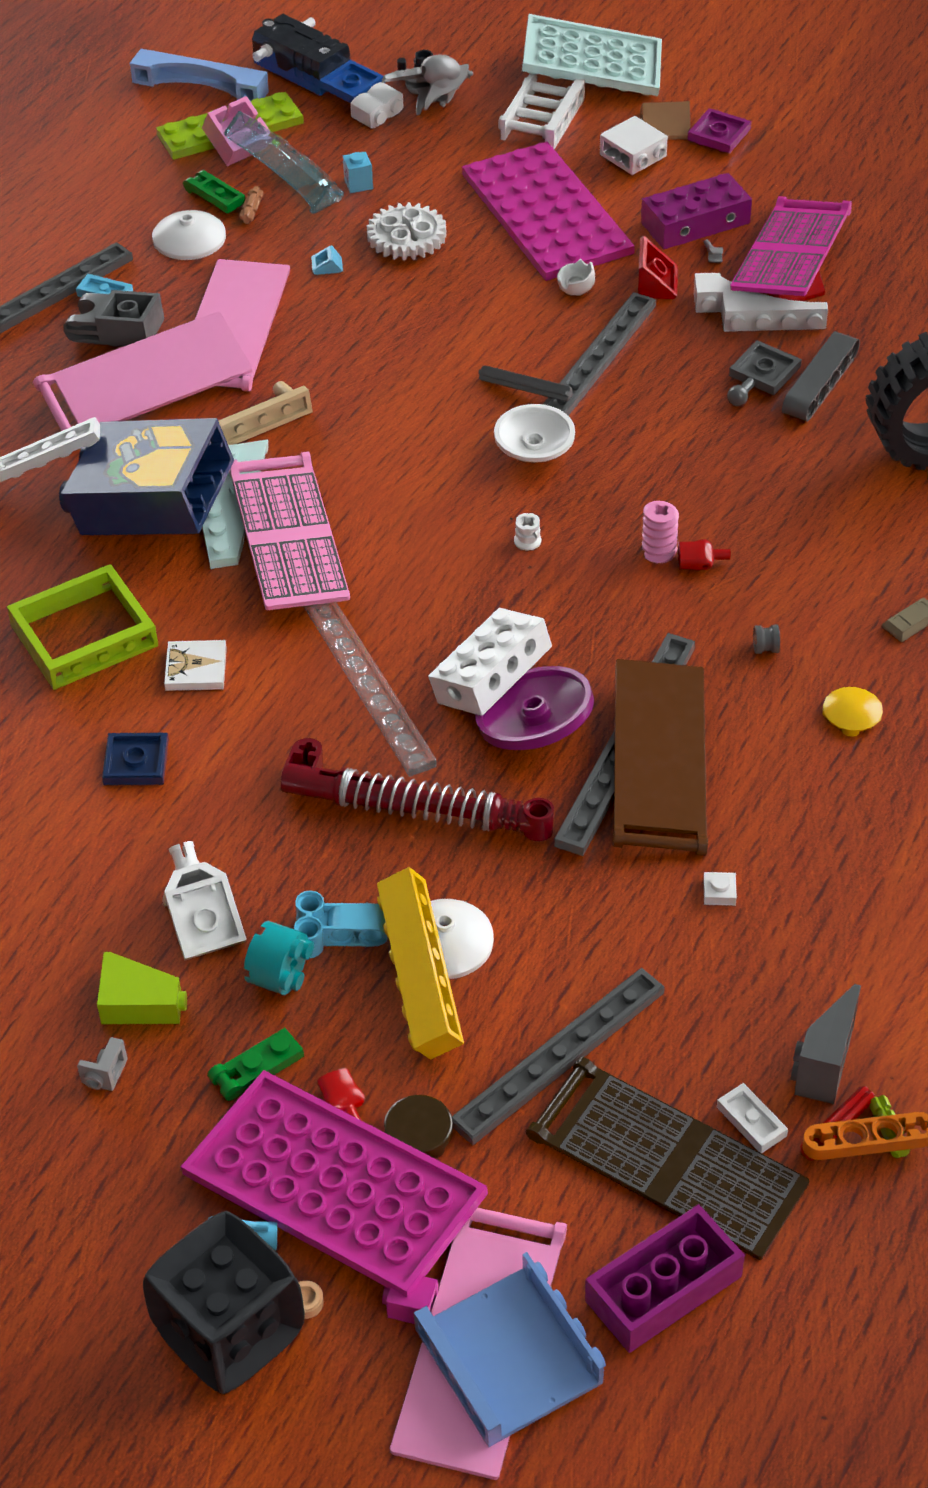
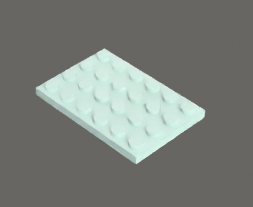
M529 14L522 71L532 75H546L554 79L562 78L573 81L575 79H585V83L594 84L598 87L616 88L624 92L632 91L645 96H658L660 90L662 39Z

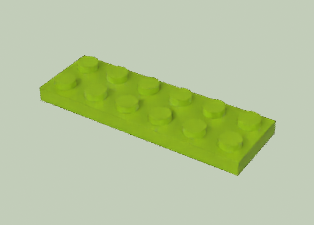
M278 92L268 97L256 98L250 101L258 112L256 119L261 117L271 132L304 123L303 114L286 92ZM208 113L191 116L184 120L169 122L156 127L158 138L173 160L215 148L202 129Z

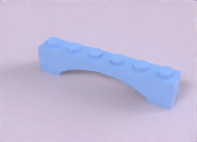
M140 49L130 62L132 83L153 87L155 84L195 83L223 90L236 97L237 100L247 96L250 101L256 98H264L269 92L266 71L147 49Z

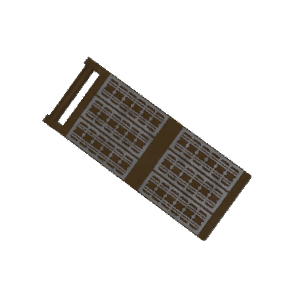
M578 1057L573 1064V1072L537 1122H532L527 1128V1137L538 1144H545L679 1217L699 1204L741 1251L758 1260H762L809 1186V1178L599 1069L589 1059ZM583 1079H594L555 1135L550 1133L548 1128Z

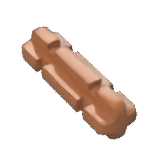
M254 186L253 189L249 190L240 212L239 218L245 224L253 221L263 197V190H260L258 186Z

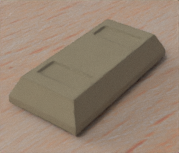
M924 597L885 621L881 627L900 642L907 640L928 626V600Z

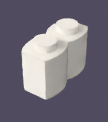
M377 83L367 93H362L350 103L351 117L370 128H376L383 124L387 118L401 112L403 108V93L385 83Z

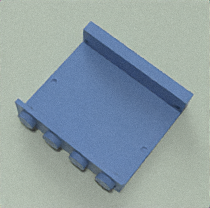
M527 1252L522 1254V1269L441 1313L433 1316L427 1306L414 1312L416 1332L488 1447L603 1384L604 1366H606L603 1355L597 1347L591 1348L585 1339L586 1332L581 1322L577 1318L572 1319L566 1311L567 1304L559 1290H552L547 1282L548 1276L540 1262L534 1263Z

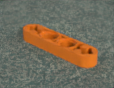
M912 1112L815 1124L808 1127L804 1133L803 1150L812 1159L826 1160L923 1148L928 1146V1114ZM915 1126H920L926 1133L920 1134V1131L915 1129ZM903 1127L904 1133H907L906 1137H903ZM881 1128H888L896 1134V1137L891 1140H885L878 1135L877 1131ZM848 1132H854L861 1136L862 1141L857 1144H851L844 1139L843 1135ZM833 1135L837 1136L836 1145L834 1144L835 1139H832ZM819 1138L820 1142L824 1143V1146H818L817 1142L813 1141V1139Z

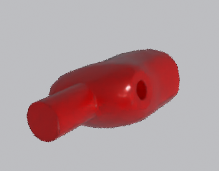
M707 539L678 542L679 570H708L713 566L714 560L731 559L730 549H713L711 542Z
M339 1069L321 1076L317 1080V1085L321 1090L324 1102L361 1120L356 1109L363 1105L365 1098L362 1090L356 1085L349 1069Z

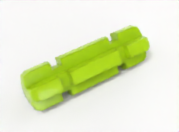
M881 1095L871 1099L870 1109L875 1117L895 1115V1112L889 1109L892 1106L886 1096ZM880 1129L885 1140H891L896 1137V1134L891 1129ZM910 1149L891 1151V1154L898 1159L907 1156Z

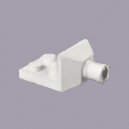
M193 841L183 842L184 846H182L185 857L182 854L180 844L170 847L169 852L173 858L175 871H173L164 891L162 901L164 907L168 906L184 960L246 942V935L226 873L206 862L199 863Z

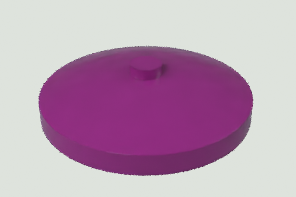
M560 666L532 668L483 716L476 714V723L481 736L493 746L507 750L535 749L557 742L577 730L589 717L594 705V696L588 679L574 669Z

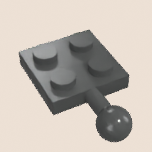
M757 340L729 368V376L743 382L741 385H735L729 389L727 393L729 403L733 406L744 405L748 400V392L753 387L775 395L801 368L802 359Z

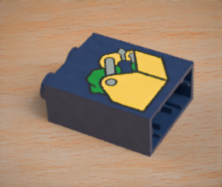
M218 419L100 422V440L90 447L81 448L79 461L69 480H65L61 484L59 490L61 508L64 512L71 514L80 535L199 534L234 462L233 455Z

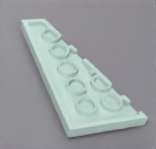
M268 439L228 445L234 460L237 459V462L264 459L269 448ZM260 470V471H251V472H242V473H240V474L256 473V472H261V470ZM229 473L202 526L210 569L238 565L244 544L245 528Z

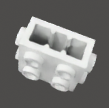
M633 116L600 134V155L631 175H634L667 156L668 136L638 117Z

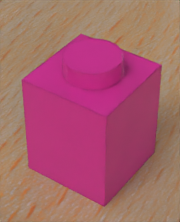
M423 1276L408 1297L393 1288L385 1287L382 1304L387 1306L388 1318L415 1324L414 1312L425 1306L432 1312L435 1298L439 1291L438 1280Z

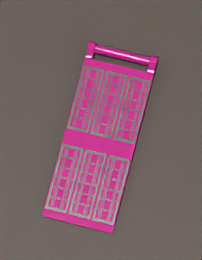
M778 196L775 208L730 284V289L732 291L806 296L846 217L851 214V201L843 200L842 203L791 200Z

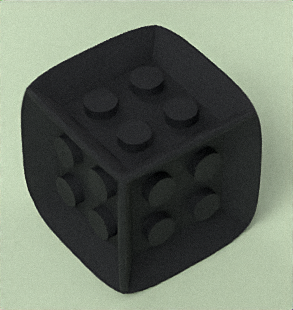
M228 1211L214 1215L192 1230L166 1251L150 1267L143 1279V1292L147 1310L162 1338L202 1381L220 1394L234 1390L255 1375L294 1340L304 1324L305 1315L301 1287L288 1265L251 1227Z

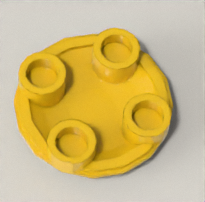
M843 687L832 691L826 697L822 714L831 724L842 729L843 734L854 737L860 731L870 729L880 722L883 710L881 702L869 691L857 687Z

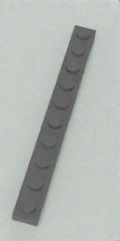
M668 633L652 662L686 665L695 649V641ZM614 732L557 833L555 847L584 856L614 800Z

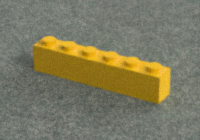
M408 867L377 883L380 895L377 897V901L384 913L385 923L383 928L390 940L391 950L389 955L397 971L398 977H396L395 981L403 998L402 1013L408 1021L410 1029L408 1034L409 1043L416 1052H420L431 1060L463 1045L464 1040L426 881L417 872Z

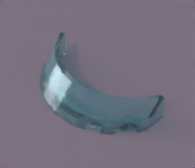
M238 111L223 134L228 139L252 154L291 185L310 205V212L312 214L328 208L341 201L344 197L343 190L336 186L337 183L303 153L293 148L289 142L265 128L253 117Z

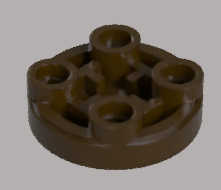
M411 1095L398 1100L390 1107L385 1116L384 1130L386 1134L428 1156L438 1158L443 1155L445 1147L452 1137V1116L448 1108L438 1099L427 1095Z

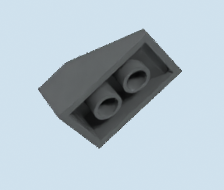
M854 984L807 1029L804 1042L797 1041L790 1080L796 1081L794 1095L831 1104L835 1103L855 1024L861 985Z

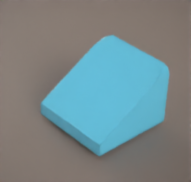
M332 245L311 257L312 271L315 275L343 272L342 257Z

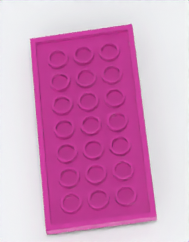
M548 141L462 166L464 178L545 281L557 278L561 267L570 263H576L579 259H582L588 265L592 262L593 266L634 254L635 245Z
M265 1070L261 1072L181 1165L184 1176L266 1221L277 1222V1227L383 1286L389 1289L393 1288L406 1297L411 1294L423 1276L427 1275L488 1194L487 1186Z

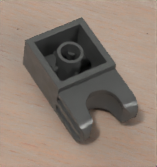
M112 290L110 294L85 293L78 301V308L81 314L69 316L63 325V330L71 341L104 344L114 347L127 346L156 335L165 320L160 293Z

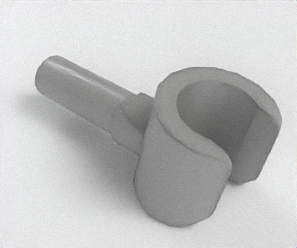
M705 239L703 243L708 250V262L722 263L723 247H713L710 241Z

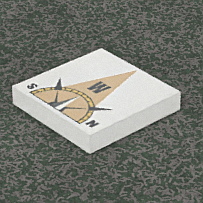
M226 640L168 641L164 682L165 691L224 689Z

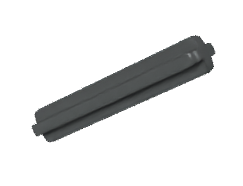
M486 365L482 366L478 372L481 381L565 402L569 401L573 395L570 386Z

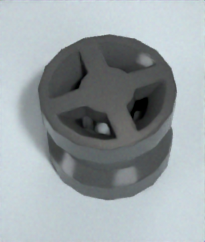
M778 624L771 625L769 628H763L761 625L754 626L753 645L755 654H762L764 651L780 652Z

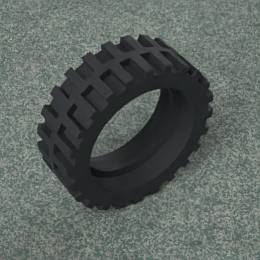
M927 332L918 335L919 339L911 344L909 341L901 345L903 348L897 354L892 352L887 357L888 363L884 367L879 366L875 371L878 377L877 380H871L868 389L871 394L866 395L868 417L886 452H889L893 460H900L901 464L905 467L910 468L914 464L917 470H925L928 466V423H909L903 421L916 397L928 388Z

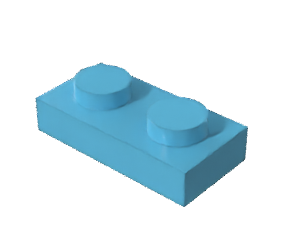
M87 274L76 288L78 297H82L85 293L110 294L112 290L133 291L132 284Z

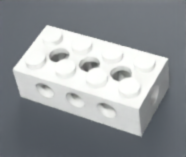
M498 608L428 675L437 703L483 716L552 647L544 618Z

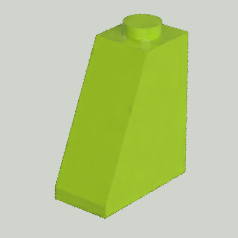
M104 952L97 1001L101 1024H180L181 1011H186L187 992L181 991L178 977L115 953Z

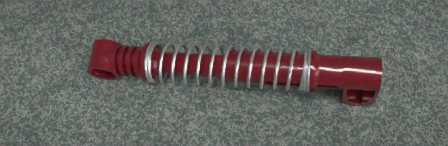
M303 738L294 743L282 771V792L332 800L339 806L346 807L350 803L353 804L355 809L358 805L365 806L366 811L369 807L377 808L378 813L381 809L388 810L389 814H392L393 811H398L401 817L404 813L412 814L413 819L416 817L418 810L424 811V820H427L429 812L436 813V823L439 821L440 814L448 815V825L451 823L452 816L460 817L459 826H462L464 818L471 819V828H474L475 820H480L483 823L482 829L485 831L494 832L496 829H502L505 826V830H510L512 827V830L517 832L520 828V832L533 841L547 840L553 834L554 806L547 799L533 798L525 802L524 805L522 801L518 800L515 804L513 799H510L508 803L507 798H503L500 793L490 792L487 795L485 790L477 798L473 788L465 796L464 789L460 786L453 795L450 785L445 786L441 792L438 782L430 789L426 780L421 784H417L415 779L406 782L403 777L394 780L392 775L382 778L380 773L371 776L368 771L359 774L357 769L353 770L352 768L343 767L339 771L323 768L322 745L313 738ZM424 784H426L427 790L422 789ZM436 785L438 786L439 792L433 791ZM448 787L450 789V794L445 793ZM460 789L462 792V796L457 795ZM471 791L473 792L474 798L469 797ZM483 793L485 794V799H484V800L481 799V796L483 795Z

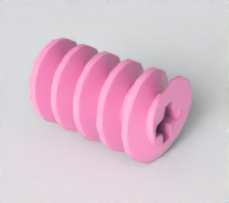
M649 502L643 509L642 549L645 551V559L655 563H665L671 561L677 552L679 513L676 507L668 502Z

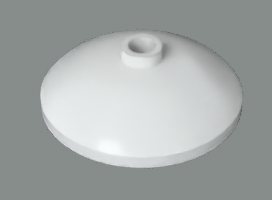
M185 210L170 214L162 219L154 228L152 239L157 251L164 256L178 260H194L216 252L225 242L226 231L224 224L212 214L198 210Z
M527 404L508 410L497 420L494 428V438L497 446L514 459L531 463L545 462L555 459L569 450L575 439V426L567 414L555 407L542 404Z
M437 899L430 901L449 979L466 976L480 968L490 956L493 948V929L489 919L477 907L461 900Z

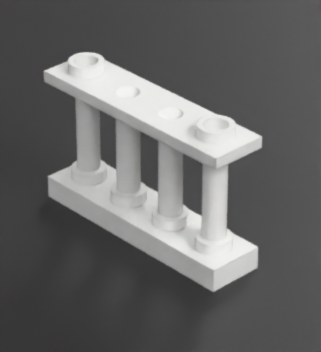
M529 74L527 78H524L522 87L504 115H501L499 118L498 129L501 130V140H506L511 130L540 135L545 139V142L548 141L553 149H555L585 99V79H575L571 86L564 88L537 82V75ZM535 92H541V93H546V94L561 96V97H564V98H563V99H560V101H559V100H554V99H549V98L534 96V93H535ZM530 104L555 109L556 112L547 113L528 109L526 106ZM523 117L548 122V125L540 126L520 122L518 119Z

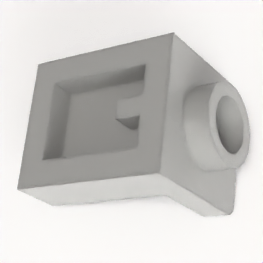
M110 1037L106 1048L100 1050L97 1063L84 1060L79 1061L77 1068L83 1084L92 1089L102 1088L113 1091L128 1060L122 1039Z

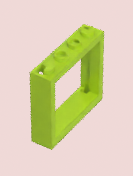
M111 564L7 606L11 627L53 690L158 647L154 623ZM112 589L137 625L52 660L29 623Z

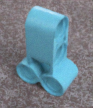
M304 891L296 898V922L294 929L305 933L308 940L314 942V949L310 958L320 955L324 946L373 947L380 946L387 941L388 937L383 928L385 923L384 913L379 904L324 903L323 897L316 891Z

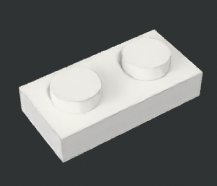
M744 1083L717 1100V1108L760 1153L765 1152L787 1137L788 1128Z

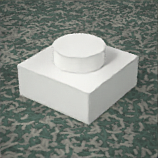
M704 872V905H736V873Z

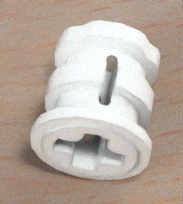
M523 513L516 517L514 544L517 548L529 551L540 546L542 542L539 527L540 518L537 515Z

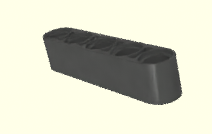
M834 331L787 393L782 405V413L808 422L856 357L860 340Z

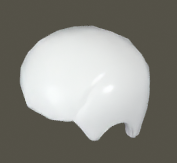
M579 259L576 263H570L561 267L557 274L560 289L566 294L581 296L591 290L595 283L593 263L590 262L588 265L582 259Z

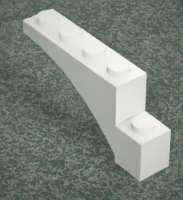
M695 273L694 302L696 313L721 312L724 332L826 329L828 316L827 302L794 301L757 292L732 291L730 289L732 282L721 277L720 273Z

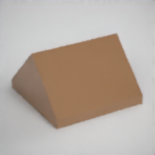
M690 101L642 103L640 108L641 120L667 135L668 140L688 139V131L690 130Z

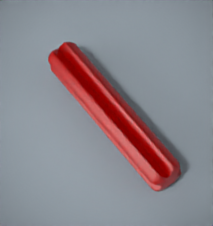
M866 1086L859 1087L823 1123L857 1119L870 1106L871 1099L875 1097V1094ZM819 1138L813 1139V1141L817 1142L818 1146H824V1143H821ZM801 1143V1145H800V1153H801V1155L804 1156V1157H806V1159H808L809 1161L815 1160V1159H812V1158L808 1157V1156L805 1154V1152H804V1150H803L802 1143Z

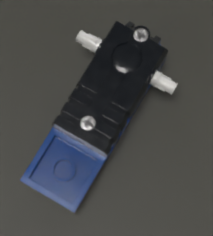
M281 14L275 19H264L262 27L254 31L252 55L255 64L320 96L329 92L351 103L355 97L362 93H367L372 86L382 82L383 75L350 60L348 44L340 43L339 40L332 39L331 36L323 35V32L312 28L316 25L312 17H309L304 22H300L285 14Z

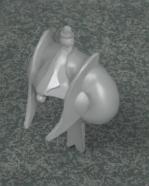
M439 54L424 59L421 67L397 70L383 76L382 83L405 80L409 92L414 95L418 94L416 115H420L423 108L427 110L431 103L437 101L440 102V106L445 107L463 81L469 79L474 73L469 71V64L459 65L455 59Z

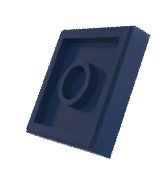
M108 733L102 775L103 785H164L169 742L168 733Z

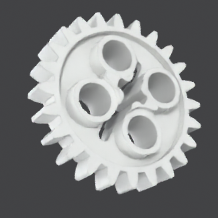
M410 202L406 206L398 203L396 208L388 205V210L381 208L380 214L374 213L373 219H369V225H367V239L370 242L371 248H376V253L383 252L384 257L392 254L394 260L398 256H402L403 260H406L407 256H411L413 260H416V255L425 258V252L434 254V248L440 249V244L445 243V237L447 236L446 221L443 220V215H437L436 209L429 211V206L420 208V203L415 207L411 206Z

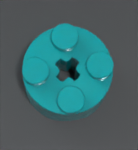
M265 921L261 927L266 929L261 935L255 933L248 947L244 969L249 971V976H244L245 981L282 995L288 994L292 989L298 991L304 981L302 970L305 961L313 953L314 942L308 940L307 935L303 932L271 921Z

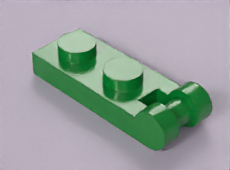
M205 170L196 173L194 178L189 177L183 181V186L188 193L194 192L227 214L242 206L245 202L244 194Z
M283 1028L225 1064L214 1065L207 1073V1077L214 1085L220 1086V1093L227 1101H232L241 1096L263 1070L275 1075L303 1058L304 1050L288 1030ZM235 1075H237V1077H238L237 1080H235V1079H230V1078H232V1077L235 1076Z

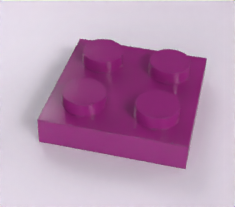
M709 108L688 131L687 140L721 152L731 153L750 131L751 121Z

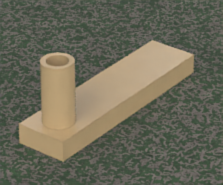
M279 381L273 386V393L277 397L219 420L228 445L238 444L312 413L309 389L301 386L293 390L285 382Z

